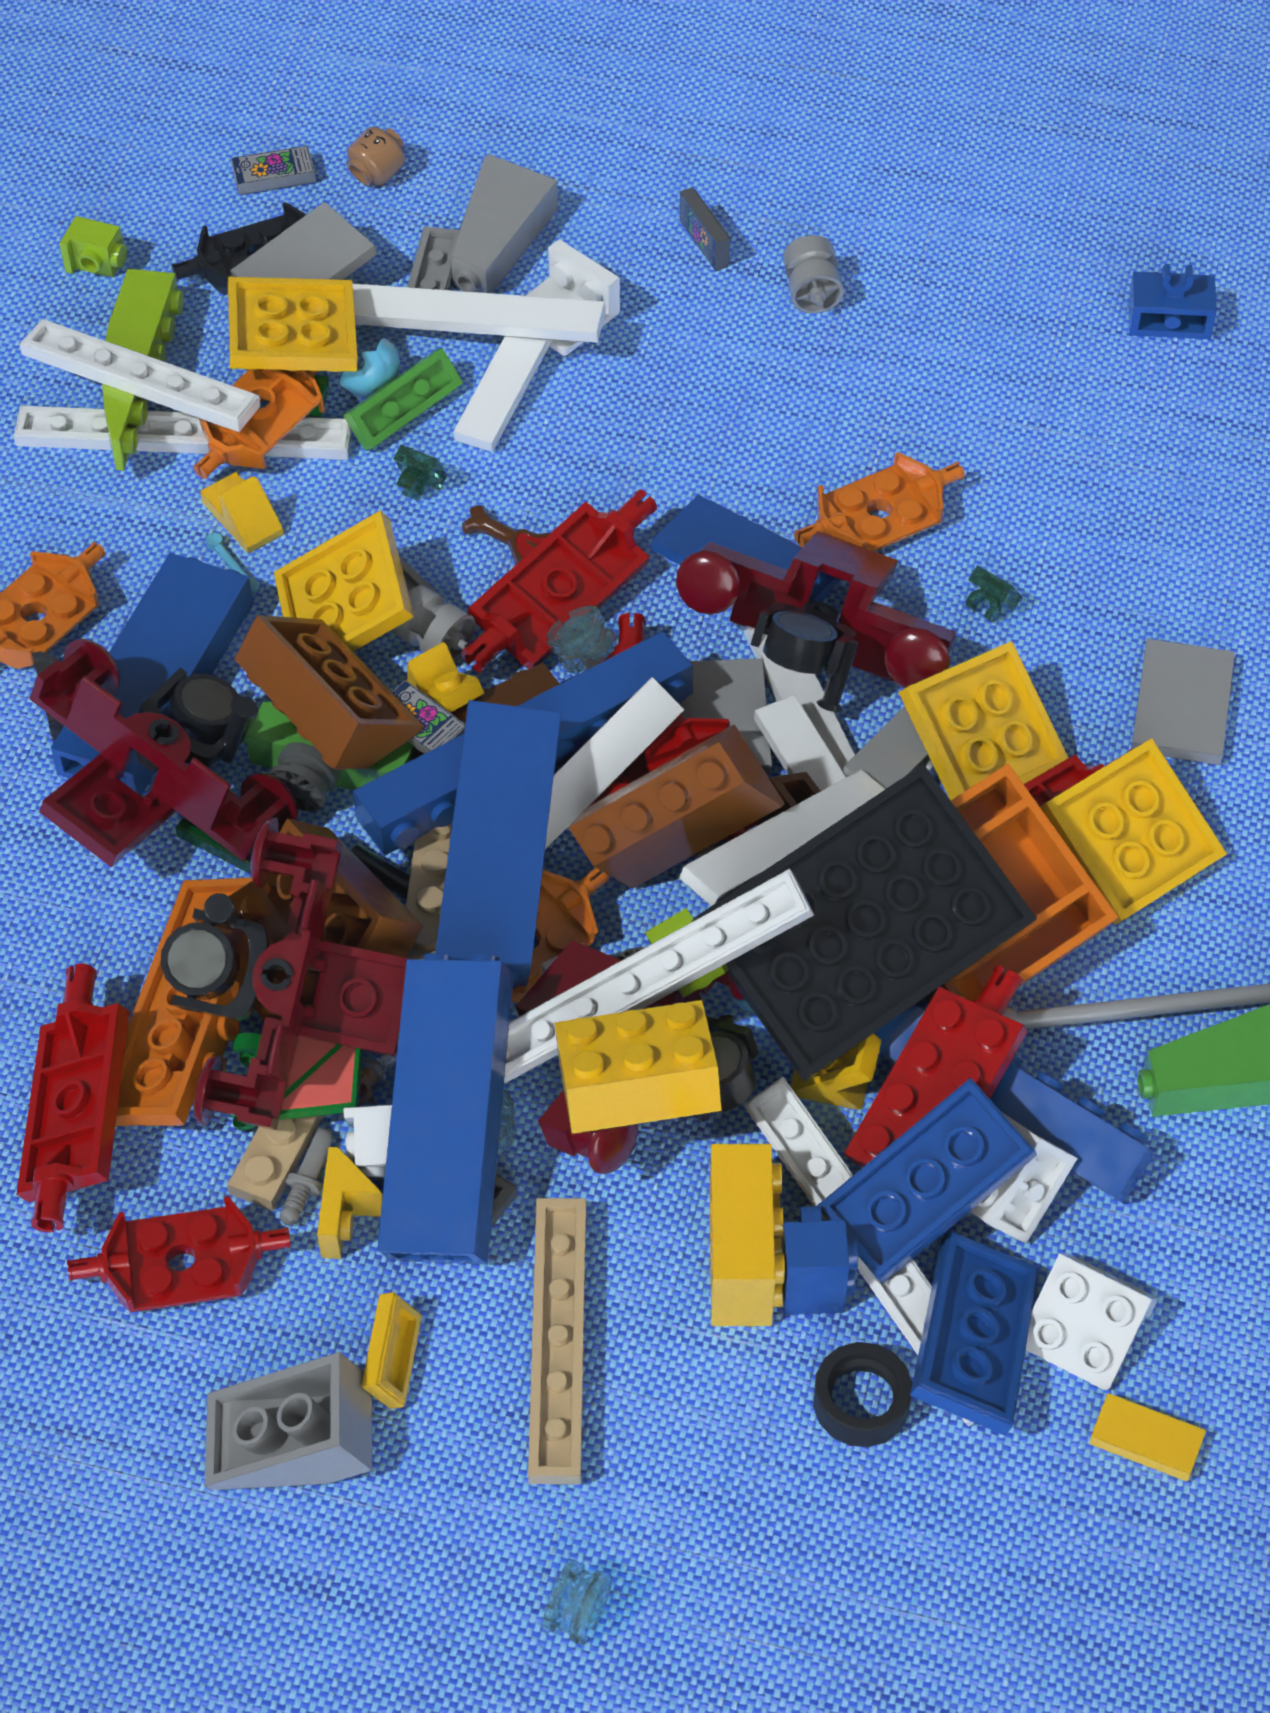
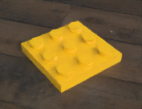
M228 277L230 369L357 372L358 357L352 280Z
M381 510L273 572L283 617L322 619L352 651L359 649L414 618L391 521Z
M1012 641L898 692L950 801L1007 763H1009L1022 783L1025 784L1068 759L1066 751Z
M1152 738L1040 807L1119 917L1113 922L1114 925L1125 920L1227 855Z

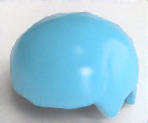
M385 338L380 340L376 351H364L361 353L364 366L362 368L357 367V372L344 371L339 380V386L360 398L366 399L397 377L400 365L399 355L394 344Z

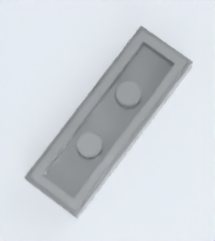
M423 227L407 287L451 290V254L460 230Z

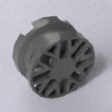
M298 742L285 745L278 757V765L272 767L269 775L281 780L292 791L298 809L313 812L323 807L327 800L326 792L333 789L340 777L339 770L327 765L322 760V754L314 746Z

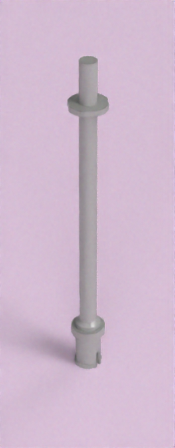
M1270 983L1024 1011H1014L1012 1008L1007 1007L1003 1015L1024 1024L1026 1029L1270 1003Z

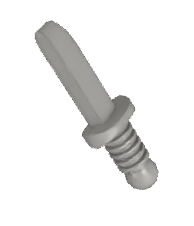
M321 1127L317 1129L298 1173L288 1174L285 1184L291 1187V1190L280 1213V1219L285 1225L292 1226L296 1224L309 1196H318L322 1190L323 1185L316 1180L327 1158L328 1147L332 1146L333 1136L329 1130Z

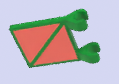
M245 1032L235 1036L233 1049L236 1053H240L239 1060L242 1065L249 1066L251 1057L256 1058L261 1034ZM298 1037L279 1120L344 1113L343 1108L358 1107L363 1050ZM227 1114L228 1117H233V1126L237 1130L244 1131L256 1127L237 1121V1116Z

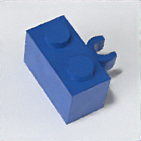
M1164 264L1161 273L1133 271L1128 298L1129 336L1211 340L1217 312L1215 275L1193 274L1192 265H1186L1184 274L1170 273V264Z
M821 1206L800 1207L801 1219H799V1222H784L782 1253H784L785 1262L783 1284L784 1315L844 1313L846 1294L855 1293L854 1270L858 1269L856 1239H847L845 1220L822 1221Z

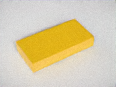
M394 1292L379 1294L361 1384L363 1389L389 1409L405 1407L422 1315Z
M1107 1393L1089 1444L1188 1482L1206 1430Z

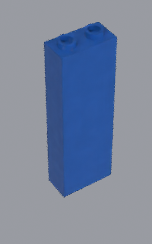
M169 553L109 651L120 672L119 688L113 695L122 702L119 711L120 715L128 718L139 713L142 702L150 697L179 668L187 672L186 677L191 674H213L253 606L249 576L242 575L236 570L223 569L203 563L193 557L186 558ZM170 702L159 709L165 716H167ZM65 726L51 746L57 775L68 779L100 754ZM133 748L124 776L120 780L142 796L156 771L143 767L137 759V751Z
M469 700L435 953L449 955L453 958L452 960H470V956L473 954L497 956L514 974L513 988L518 987V985L527 987L533 955L561 712Z
M427 953L423 955V960L407 959L377 1246V1251L391 1261L488 1264L514 974L497 956L473 954L470 956V960H452L453 958L446 954Z

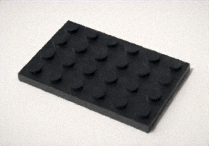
M922 764L700 913L691 922L788 869L794 873L814 916L721 967L805 1082L932 994L938 987H942L1031 925L1037 918L931 773Z

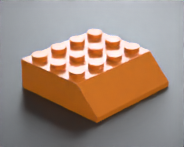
M1009 763L951 800L1037 919L1001 946L944 984L943 988L970 1001H977L996 965L1005 968L1004 974L1007 973L1008 969L1017 973L1023 979L1022 986L1104 931L1119 918Z

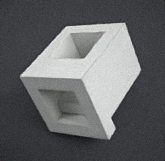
M392 1105L343 1108L344 1119L350 1127H354V1132L346 1133L347 1157L351 1161H355V1165L371 1182L384 1181Z

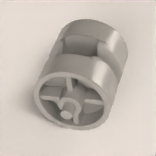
M818 235L803 236L791 242L783 253V262L789 279V290L793 305L798 310L809 314L826 312L834 308L841 301L844 288L841 275L837 270L838 264L833 244L827 238Z
M425 585L414 587L408 592L414 618L392 629V632L412 646L420 647L423 653L444 642L453 661L461 656V651L469 646L475 630V619L452 603L447 604L445 598Z

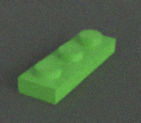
M439 348L343 414V417L366 451L377 446L463 384V381L443 348Z

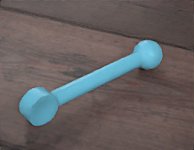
M219 533L209 534L206 537L207 548L211 551H217L232 570L248 576L223 546L222 535ZM249 578L251 593L255 594L259 589V583L255 578Z

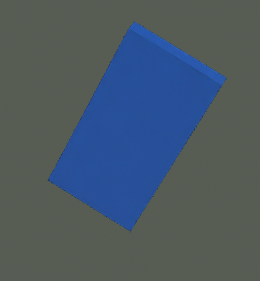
M699 494L652 539L651 545L652 551L679 565L689 555L700 552L708 542H712L786 570L789 569L793 558L802 549L797 544ZM820 572L809 601L821 602L841 579Z
M970 1078L817 1206H821V1213L828 1221L845 1220L847 1239H856L858 1257L878 1281L883 1284L1036 1157L1037 1153Z
M948 1230L940 1243L910 1396L1005 1436L1012 1428L1039 1268Z

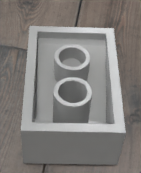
M337 1352L207 1393L205 1487L209 1490L329 1484L372 1471V1395L361 1387L364 1371L342 1353Z

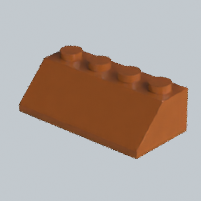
M257 615L234 658L247 673L249 681L266 693L272 700L273 707L289 718L297 727V733L310 741L322 754V760L334 769H368L412 739L423 728L419 720L322 619Z
M734 724L589 806L568 828L594 867L633 889L777 810L785 803Z
M287 818L280 833L303 837L304 833L337 839L343 846L321 940L406 958L423 925L330 828ZM270 873L267 880L268 885L271 887L268 897L287 924L293 902V897L290 895L293 877Z

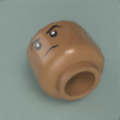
M369 127L349 146L347 150L349 160L347 168L363 185L369 186L373 184L382 186L405 163V155L401 149L404 146V142L390 128L384 131L378 127Z

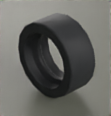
M855 1342L840 1346L824 1358L816 1373L813 1408L819 1424L832 1438L849 1446H875L887 1442L901 1431L909 1416L912 1380L906 1365L898 1356L878 1344ZM854 1371L871 1372L882 1377L891 1386L893 1401L888 1411L880 1416L869 1419L853 1417L842 1412L835 1405L832 1398L833 1385L843 1374Z

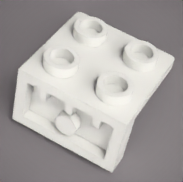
M560 239L548 247L549 278L526 296L603 301L606 312L602 327L620 313V278ZM553 339L549 347L566 356L583 342Z
M1002 1112L1033 1147L1037 1156L970 1212L988 1225L1027 1244L1078 1158L1034 1134Z
M1059 1253L1032 1310L1026 1351L1103 1390H1108L1111 1388L1143 1319L1151 1316L1159 1298L1069 1253Z

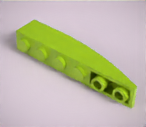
M127 269L109 320L105 341L166 362V344L174 339L175 317L182 314L184 307V293L177 288L176 273ZM102 384L104 411L116 470L124 471L129 455L135 454L137 451L139 425L144 426L146 423L148 400Z

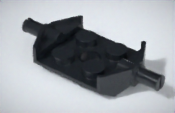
M284 202L282 203L283 215L213 236H209L206 225L202 226L197 255L192 259L171 264L172 272L176 273L177 281L199 274L201 280L206 279L219 293L228 294V277H232L230 270L307 214Z

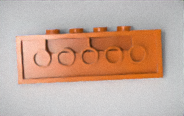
M252 878L183 880L128 1024L116 1126L185 1125L194 1101L198 1078L207 1059L214 1055H221L223 1058V1072H225L223 1054L228 1041H234L235 1036L239 1034L240 1022L224 1017L182 1010L172 1005L174 995L187 996L177 991L165 979L161 968V951L167 938L177 928L189 923H197L192 918L194 908L204 910V904L211 895L223 893L229 896L251 882ZM266 882L263 890L268 896L271 887ZM235 980L234 985L223 995L211 1000L200 1001L222 1006L228 1005L237 996L240 984Z

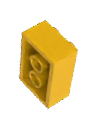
M702 1000L554 1022L559 1065L572 1134L721 1111L718 1065Z
M711 1144L709 1187L711 1326H772L773 1307L783 1306L785 1262L784 1253H781V1238H783V1208H780L782 1164L772 1163V1144Z

